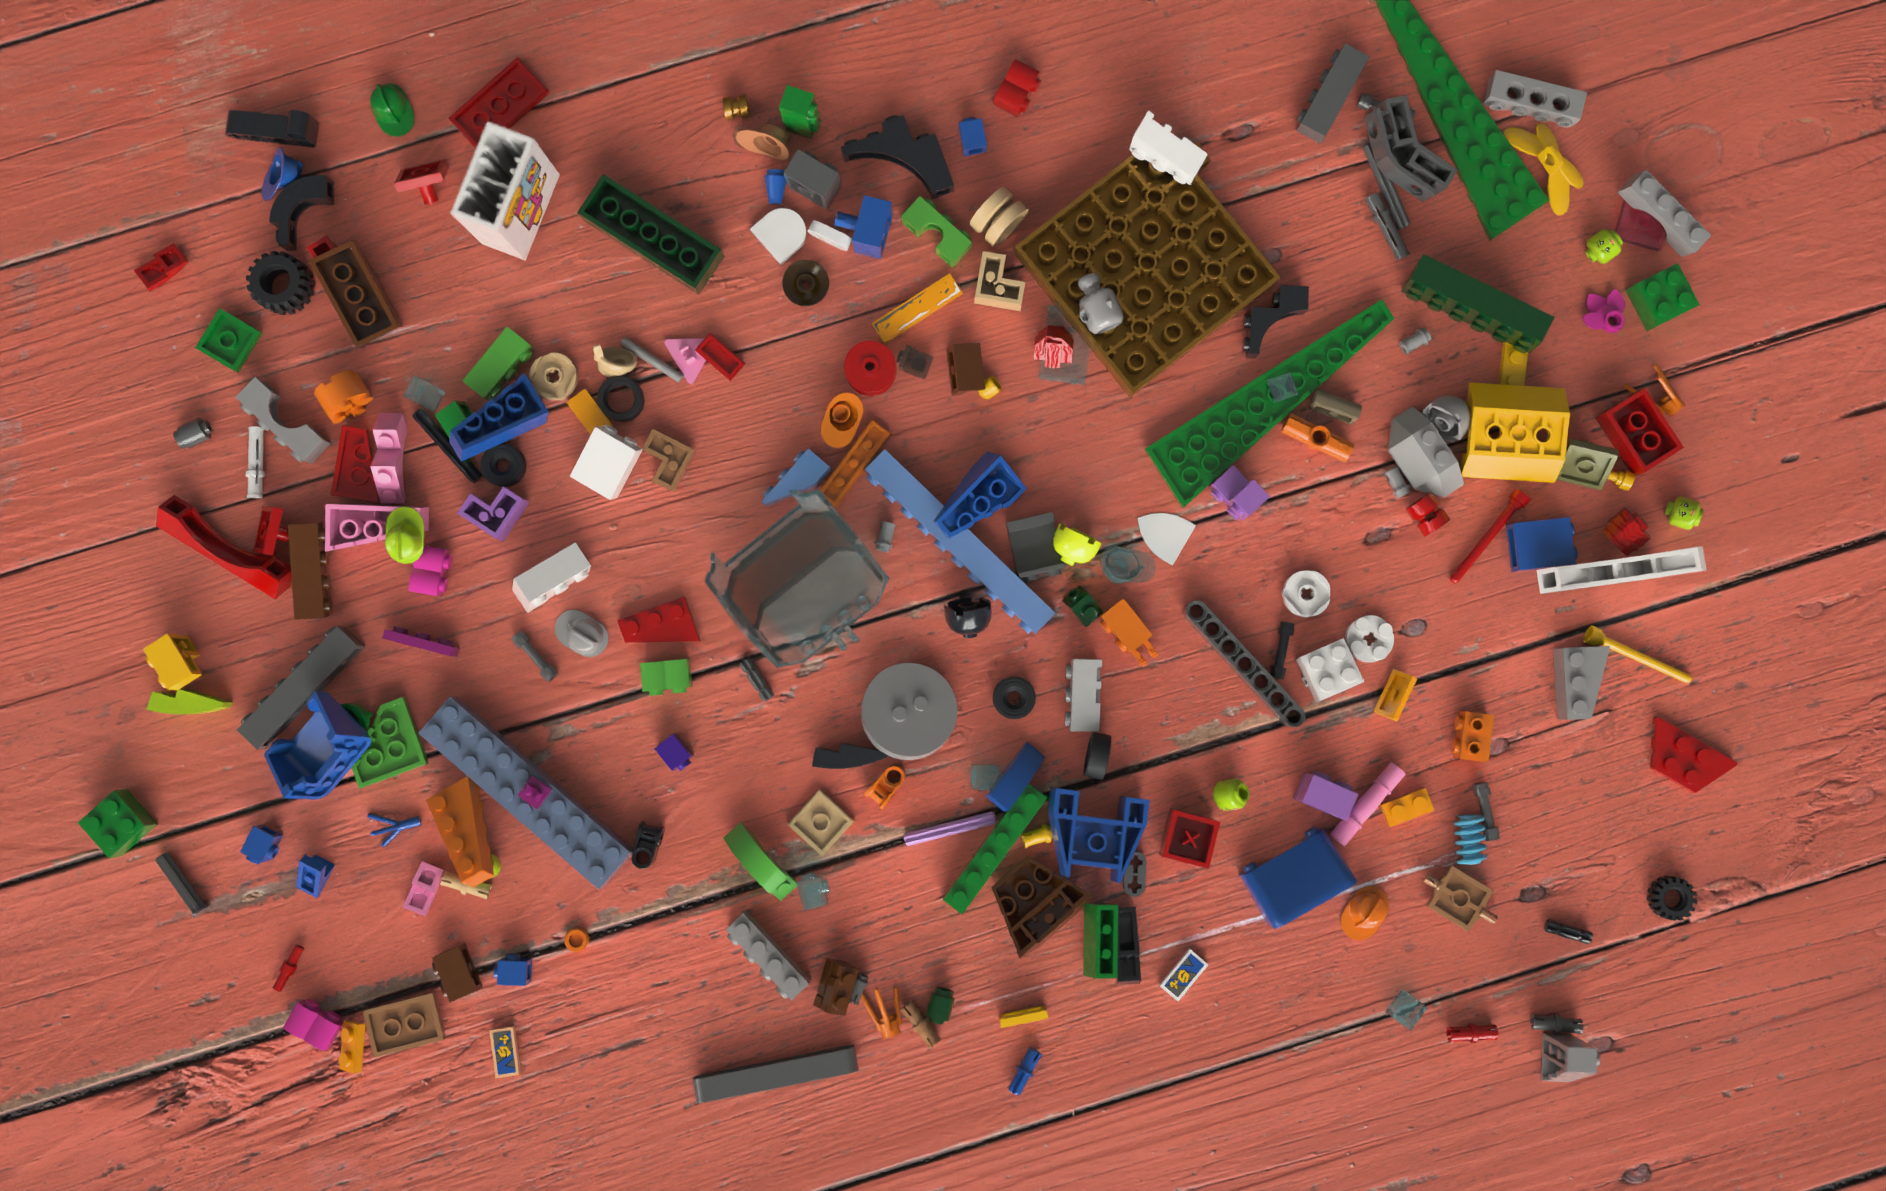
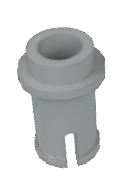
M1419 328L1415 334L1400 341L1399 346L1403 353L1407 355L1422 345H1428L1429 341H1431V336L1426 328L1422 330Z
M1398 467L1384 474L1394 491L1392 493L1393 496L1396 495L1399 499L1410 493V485L1405 483Z
M881 521L878 540L874 542L876 550L889 552L890 548H893L891 542L896 527L895 524Z

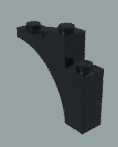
M893 115L886 118L885 122H882L883 132H872L866 138L859 141L857 139L849 140L841 147L845 162L858 159H880L907 169L923 183L932 199L954 192V184L936 134L929 135V133L919 135L913 141L904 115L899 117L898 115Z

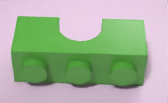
M919 196L901 216V222L918 238L926 230L935 229L939 231L943 239L936 247V254L954 268L972 249V242L970 241L972 238L963 229L959 231L953 226L954 222L946 214L941 215L936 211L937 207L928 198L924 200Z

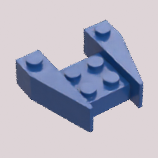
M1050 787L1048 816L1060 875L1070 877L1071 864L1110 868V880L1121 883L1146 828L1150 800L1120 796L1117 820L1077 815L1080 791Z

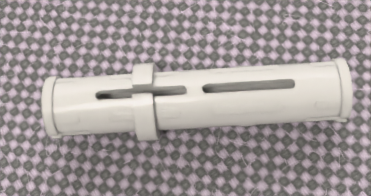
M258 426L248 427V471L245 474L248 477L247 497L263 498V478L265 477V472L263 471L264 429Z

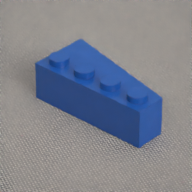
M524 373L516 382L504 388L502 393L493 400L490 399L486 402L484 407L476 413H472L450 431L449 442L462 462L545 424L548 410Z

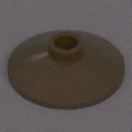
M800 260L790 265L785 271L782 286L785 295L791 302L799 306L808 307L816 305L824 299L829 289V278L825 269L817 262ZM810 282V288L804 289L802 287L803 283Z

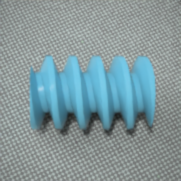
M1479 814L1454 815L1461 819L1454 822V825L1461 827V830L1454 832V834L1462 837L1461 840L1455 841V844L1463 848L1456 851V854L1463 856L1456 863H1483L1481 861L1487 859L1488 856L1480 851L1487 849V845L1479 842L1485 840L1486 835L1479 832L1485 830L1486 827L1478 824V822L1485 820V816Z

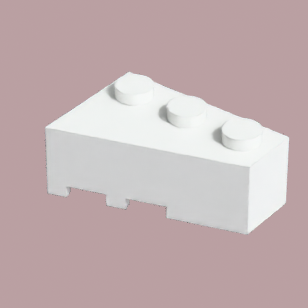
M575 542L514 578L512 591L526 612L529 613L554 595L564 592L573 582L576 581L578 583L588 577L591 565Z

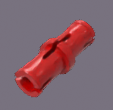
M1474 1023L1461 1027L1448 1026L1446 1029V1035L1451 1036L1447 1038L1450 1043L1458 1041L1477 1043L1478 1040H1498L1499 1032L1498 1030L1494 1031V1029H1497L1495 1024L1476 1026Z

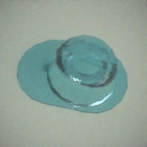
M1112 546L1106 548L1100 557L1102 573L1115 584H1124L1128 581L1145 582L1150 580L1156 571V565L1152 557L1139 550Z

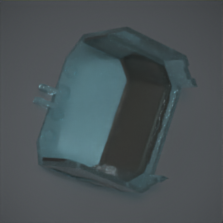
M789 490L799 504L727 562L723 563L713 551L711 553L710 561L712 564L710 572L706 574L705 583L740 631L776 668L806 662L833 639L842 651H845L847 649L846 644L838 635L845 630L854 642L859 639L849 626L879 603L889 580V577L859 537L820 490H810V493Z

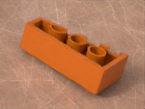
M466 776L426 799V802L460 881L475 887L493 877L494 870L490 846L487 844V827L484 824L482 813L484 811L483 802L480 800L479 791H481L480 786Z

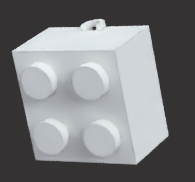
M1344 638L1301 656L1296 660L1303 675L1302 681L1305 687L1308 686L1315 703L1364 682Z

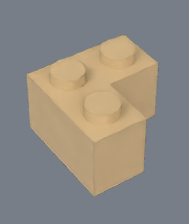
M983 251L974 303L1020 311L1025 282L1002 278L1006 255Z

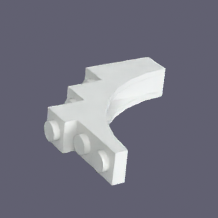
M1703 546L1635 557L1537 570L1540 594L1706 571Z

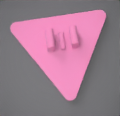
M705 338L665 340L664 344L689 384H693L706 362L695 351Z

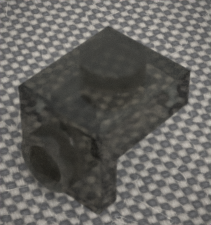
M907 344L905 350H900L896 362L899 363L900 371L925 380L934 357L912 349V346Z

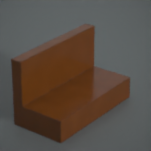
M980 343L954 344L947 349L952 396L962 395L966 391L985 390Z

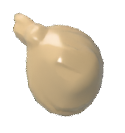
M600 344L593 346V357L597 361L598 370L609 378L624 375L632 371L637 365V357L627 349L620 347H606L602 349Z

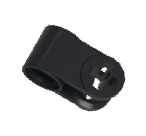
M644 821L640 822L631 857L635 867L645 869L655 863L663 840L665 827L657 828L646 825ZM641 851L649 854V862L647 864H642L638 859Z

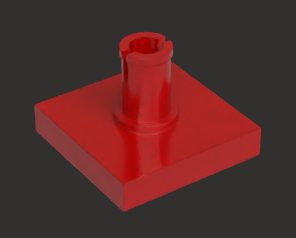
M446 159L400 170L394 183L397 192L419 187L424 205L438 202L439 199L433 184L444 181L449 169Z
M268 506L262 507L253 552L273 556L276 540L289 542L288 528L280 526L283 509Z

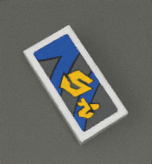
M1189 948L1159 986L1179 1001L1206 969L1208 964Z

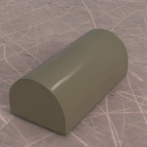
M1317 389L1308 409L1352 425L1359 418L1362 405Z

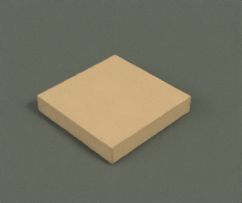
M819 789L787 825L823 856L855 820Z

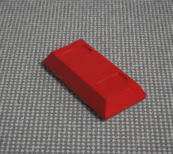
M711 333L695 349L699 355L729 381L746 364Z

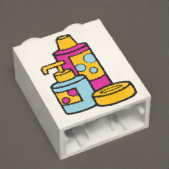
M487 122L451 214L481 244L526 261L560 174L534 139Z

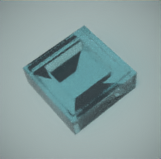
M1290 372L1267 380L1274 403L1298 395Z

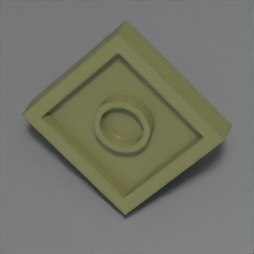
M1570 439L1566 447L1564 464L1556 480L1602 491L1618 458V449L1596 445L1592 442L1588 443V441Z

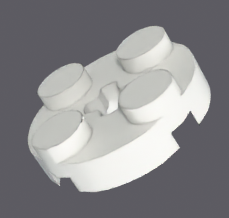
M1306 570L1292 574L1286 580L1281 594L1287 609L1293 614L1305 618L1319 615L1327 608L1330 602L1331 590L1327 579L1323 575L1315 571ZM1303 588L1305 590L1309 588L1312 590L1310 593L1312 598L1310 600L1301 597L1303 594L1301 590Z
M1363 616L1348 626L1345 633V642L1355 659L1366 663L1376 662L1385 659L1391 652L1394 644L1393 629L1390 624L1378 616ZM1372 633L1375 642L1368 646L1367 641L1364 640V635Z

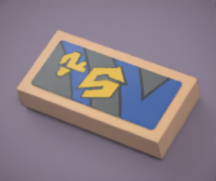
M515 1025L489 1030L495 1077L502 1078L520 1075L521 1066Z

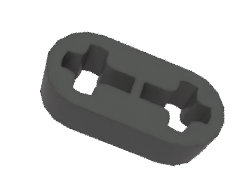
M1135 850L1131 860L1134 858V855H1137V858L1141 860V864H1137L1136 872H1133V865L1129 863L1123 876V889L1132 897L1142 895L1146 887V858L1141 852ZM1133 875H1136V882L1141 885L1140 888H1136V892H1132V889L1128 887V884L1133 882Z

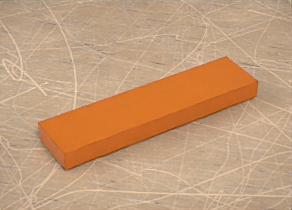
M872 419L819 490L817 496L836 509L890 437L891 433Z

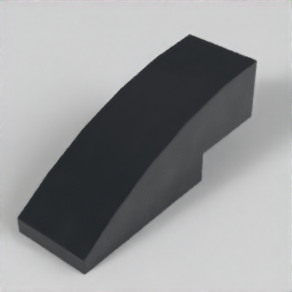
M841 743L839 751L816 747L812 767L826 769L860 767L887 758L888 755L877 749Z
M1136 907L1118 908L1117 978H1115L1116 985L1140 984V949Z

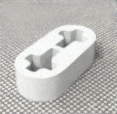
M816 220L812 221L808 229V233L843 251H847L852 242V239L846 234Z

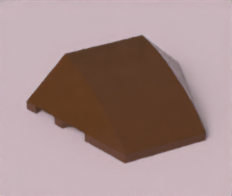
M1028 856L991 887L1019 958L1045 943L1070 921L1092 896L1091 893Z

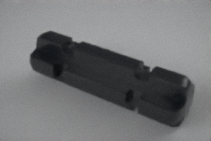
M1550 919L1545 922L1544 930L1548 933L1585 944L1592 942L1593 933Z

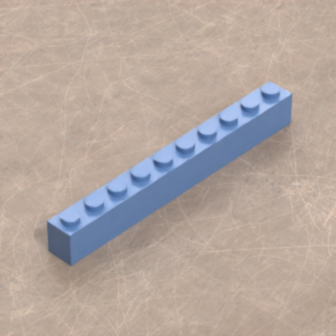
M885 449L865 469L868 474L866 479L875 487L879 484L885 490L883 495L891 503L896 501L901 505L900 511L909 520L913 517L919 523L917 528L924 535L927 536L930 533L936 539L933 543L942 552L947 550L952 554L951 560L960 569L964 566L970 572L967 576L975 584L978 585L981 582L987 588L984 592L993 601L998 599L1004 604L1002 607L1003 611L1011 618L1015 615L1021 621L1018 625L1026 633L1029 634L1032 631L1036 634L1055 614L1042 599L969 529L951 538H947L934 522L944 505Z

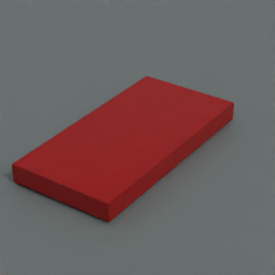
M517 57L448 119L477 149L487 122L509 130L550 92Z

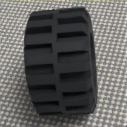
M271 251V255L264 253L261 255V260L256 258L253 261L255 266H250L248 269L251 274L246 275V281L250 282L249 285H246L247 290L251 292L250 296L257 301L256 303L280 315H286V312L290 315L296 314L295 309L301 311L304 309V303H310L311 300L308 298L310 295H314L315 291L311 287L315 286V281L311 279L313 274L304 263L282 251L280 253ZM288 272L290 282L287 289L280 294L274 295L272 292L274 279L279 274Z

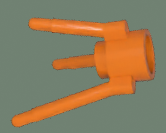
M1654 364L1653 367L1659 376L1658 380L1667 392L1659 399L1661 404L1659 405L1656 402L1655 404L1662 414L1666 412L1669 416H1672L1679 412L1685 406V403L1674 391L1659 366ZM1627 384L1623 385V388L1628 390L1630 393H1634L1637 391L1636 389L1630 387Z
M894 987L895 1017L893 1014H887L878 988H875L874 992L882 1014L879 1019L863 992L861 999L872 1017L877 1031H881L883 1038L898 1035L901 1032L899 1025L903 1024L900 1016L898 987Z

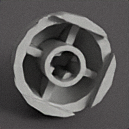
M1443 395L1434 399L1423 409L1422 414L1433 423L1446 442L1452 443L1456 439L1459 441L1469 430L1471 411L1463 399L1451 395Z

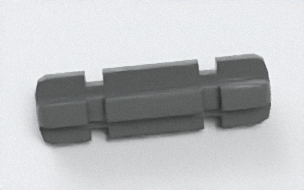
M750 658L740 663L741 669L747 673L746 676L754 689L759 691L758 695L762 701H768L774 696V693L770 687L767 688L766 681L758 669L754 668L755 664Z

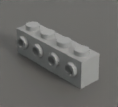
M747 910L726 929L728 939L735 946L739 944L745 950L743 954L751 963L756 962L760 966V973L766 980H773L777 985L776 990L783 998L786 999L788 997L792 1001L810 983L811 979Z

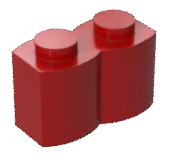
M1015 59L993 99V105L1016 117L1021 112L1025 113L1031 102L1028 97L1031 92L1036 93L1042 80L1039 79L1040 71Z

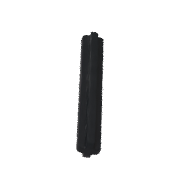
M418 409L412 415L415 421L470 482L476 483L482 478V474L468 459L460 461L449 442V437L423 409Z

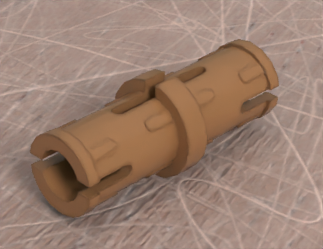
M913 1000L900 1009L913 1025L912 1030L918 1032L929 1049L941 1040L928 1023V1017L922 1015Z

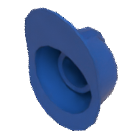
M281 147L276 150L273 162L263 181L261 194L265 201L271 199L277 189H284L290 183L300 179L302 162L285 155Z

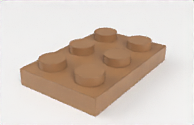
M436 992L363 1010L373 1058L446 1039Z

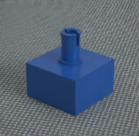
M864 195L859 215L854 216L838 211L834 226L855 230L852 239L854 253L882 259L893 217L892 202Z

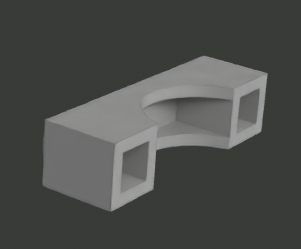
M1647 170L1632 175L1617 192L1633 209L1649 213L1662 224L1667 233L1666 242L1681 257L1697 252L1711 236Z
M254 377L236 396L242 403L240 405L241 409L249 415L254 414L258 418L257 423L266 431L270 429L275 434L273 438L284 447L287 445L293 450L290 454L301 463L306 461L312 464L331 443L318 430L307 424L297 428H287L281 422L278 415V403L281 396L265 381Z

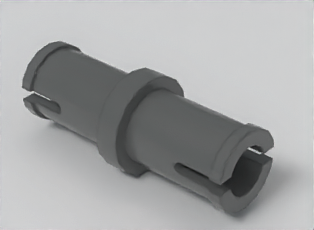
M1558 1014L1553 1016L1531 1015L1530 1024H1533L1531 1025L1532 1030L1553 1031L1554 1034H1560L1561 1032L1583 1033L1584 1026L1583 1024L1580 1025V1023H1583V1020L1580 1018H1564Z

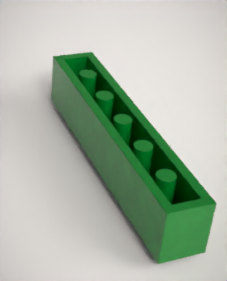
M1030 784L1027 785L1009 811H1005L943 896L944 902L961 914L965 912L1047 799L1044 794Z

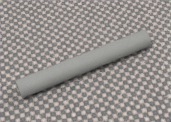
M624 337L620 345L678 383L683 379L684 375L628 338Z

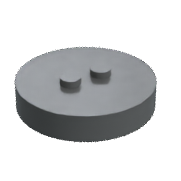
M917 663L893 665L881 671L867 687L861 706L862 725L872 744L886 755L901 760L925 758L939 750L950 737L957 720L956 697L946 679L932 668Z

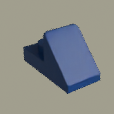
M305 854L299 861L296 888L318 898L334 869V864L317 855L310 857Z

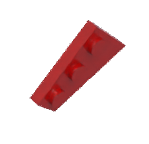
M342 425L330 495L380 503L371 470L373 458L368 430Z
M685 597L618 620L625 643L701 641Z

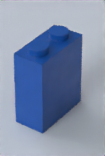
M1570 517L1506 525L1512 572L1576 564L1578 553L1577 548L1573 545L1574 525L1570 522Z

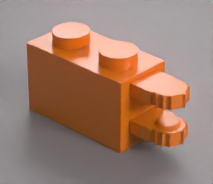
M1124 598L1100 616L1102 621L1099 624L1107 634L1111 632L1117 640L1114 643L1122 653L1124 651L1128 654L1131 653L1142 667L1147 663L1144 657L1136 650L1140 645L1143 644L1150 656L1154 658L1158 656L1157 651L1148 641L1153 636Z

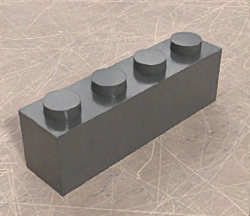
M1346 43L1341 51L1336 49L1329 61L1333 63L1330 71L1325 69L1319 79V82L1322 83L1320 89H1314L1308 99V102L1311 103L1308 110L1303 108L1297 119V122L1300 123L1296 130L1297 132L1320 144L1322 143L1370 56Z

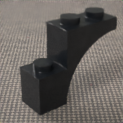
M1281 285L1273 293L1272 306H1276V308L1251 307L1248 314H1244L1243 327L1247 328V337L1243 338L1242 350L1246 351V358L1255 359L1259 355L1263 336L1275 322L1289 316L1304 315L1307 312L1309 286Z

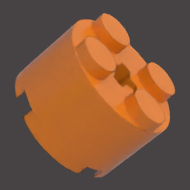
M345 370L329 377L331 379L330 383L325 385L322 382L314 391V395L333 424L340 423L351 415L354 417L361 416L366 412L365 407L373 400L359 374L353 370Z

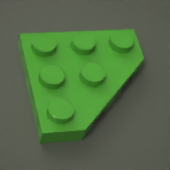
M406 697L380 705L373 725L368 730L371 744L352 766L359 789L429 764Z

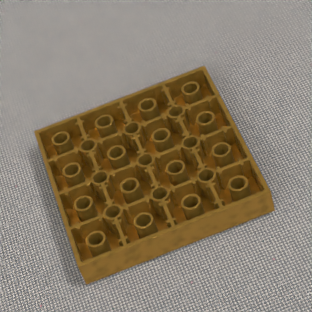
M1133 155L1022 240L1014 249V255L1129 398L1275 285L1280 279L1279 274L1197 174L1191 185L1187 183L1181 184L1170 173L1166 171L1160 172L1153 167L1151 162L1145 159L1139 160ZM1090 273L1098 274L1101 288H1111L1114 291L1123 313L1121 324L1099 334L1090 332L1086 323H1083L1080 319L1081 310L1079 302L1086 295L1079 288L1078 280Z

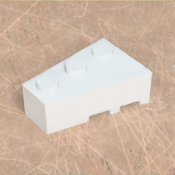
M1148 110L1133 136L1129 150L1137 159H1145L1151 162L1158 171L1170 173L1177 182L1191 185L1208 154L1187 138L1183 137L1180 139L1170 132L1172 127L1168 124L1162 127L1152 119L1154 114Z

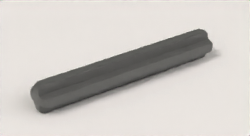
M1368 143L1363 147L1365 155L1397 229H1404L1410 225L1409 218L1394 183L1386 178L1376 165L1371 143Z

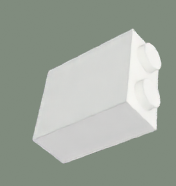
M605 424L604 426L594 428L570 477L607 499L612 500L618 498L643 449L637 446L638 442L627 436L623 438L617 434L618 431L615 428Z

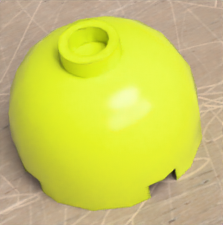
M1059 523L1053 538V546L1056 552L1062 556L1060 560L1072 566L1074 562L1083 564L1093 559L1102 542L1095 541V538L1075 528L1069 529L1062 523Z

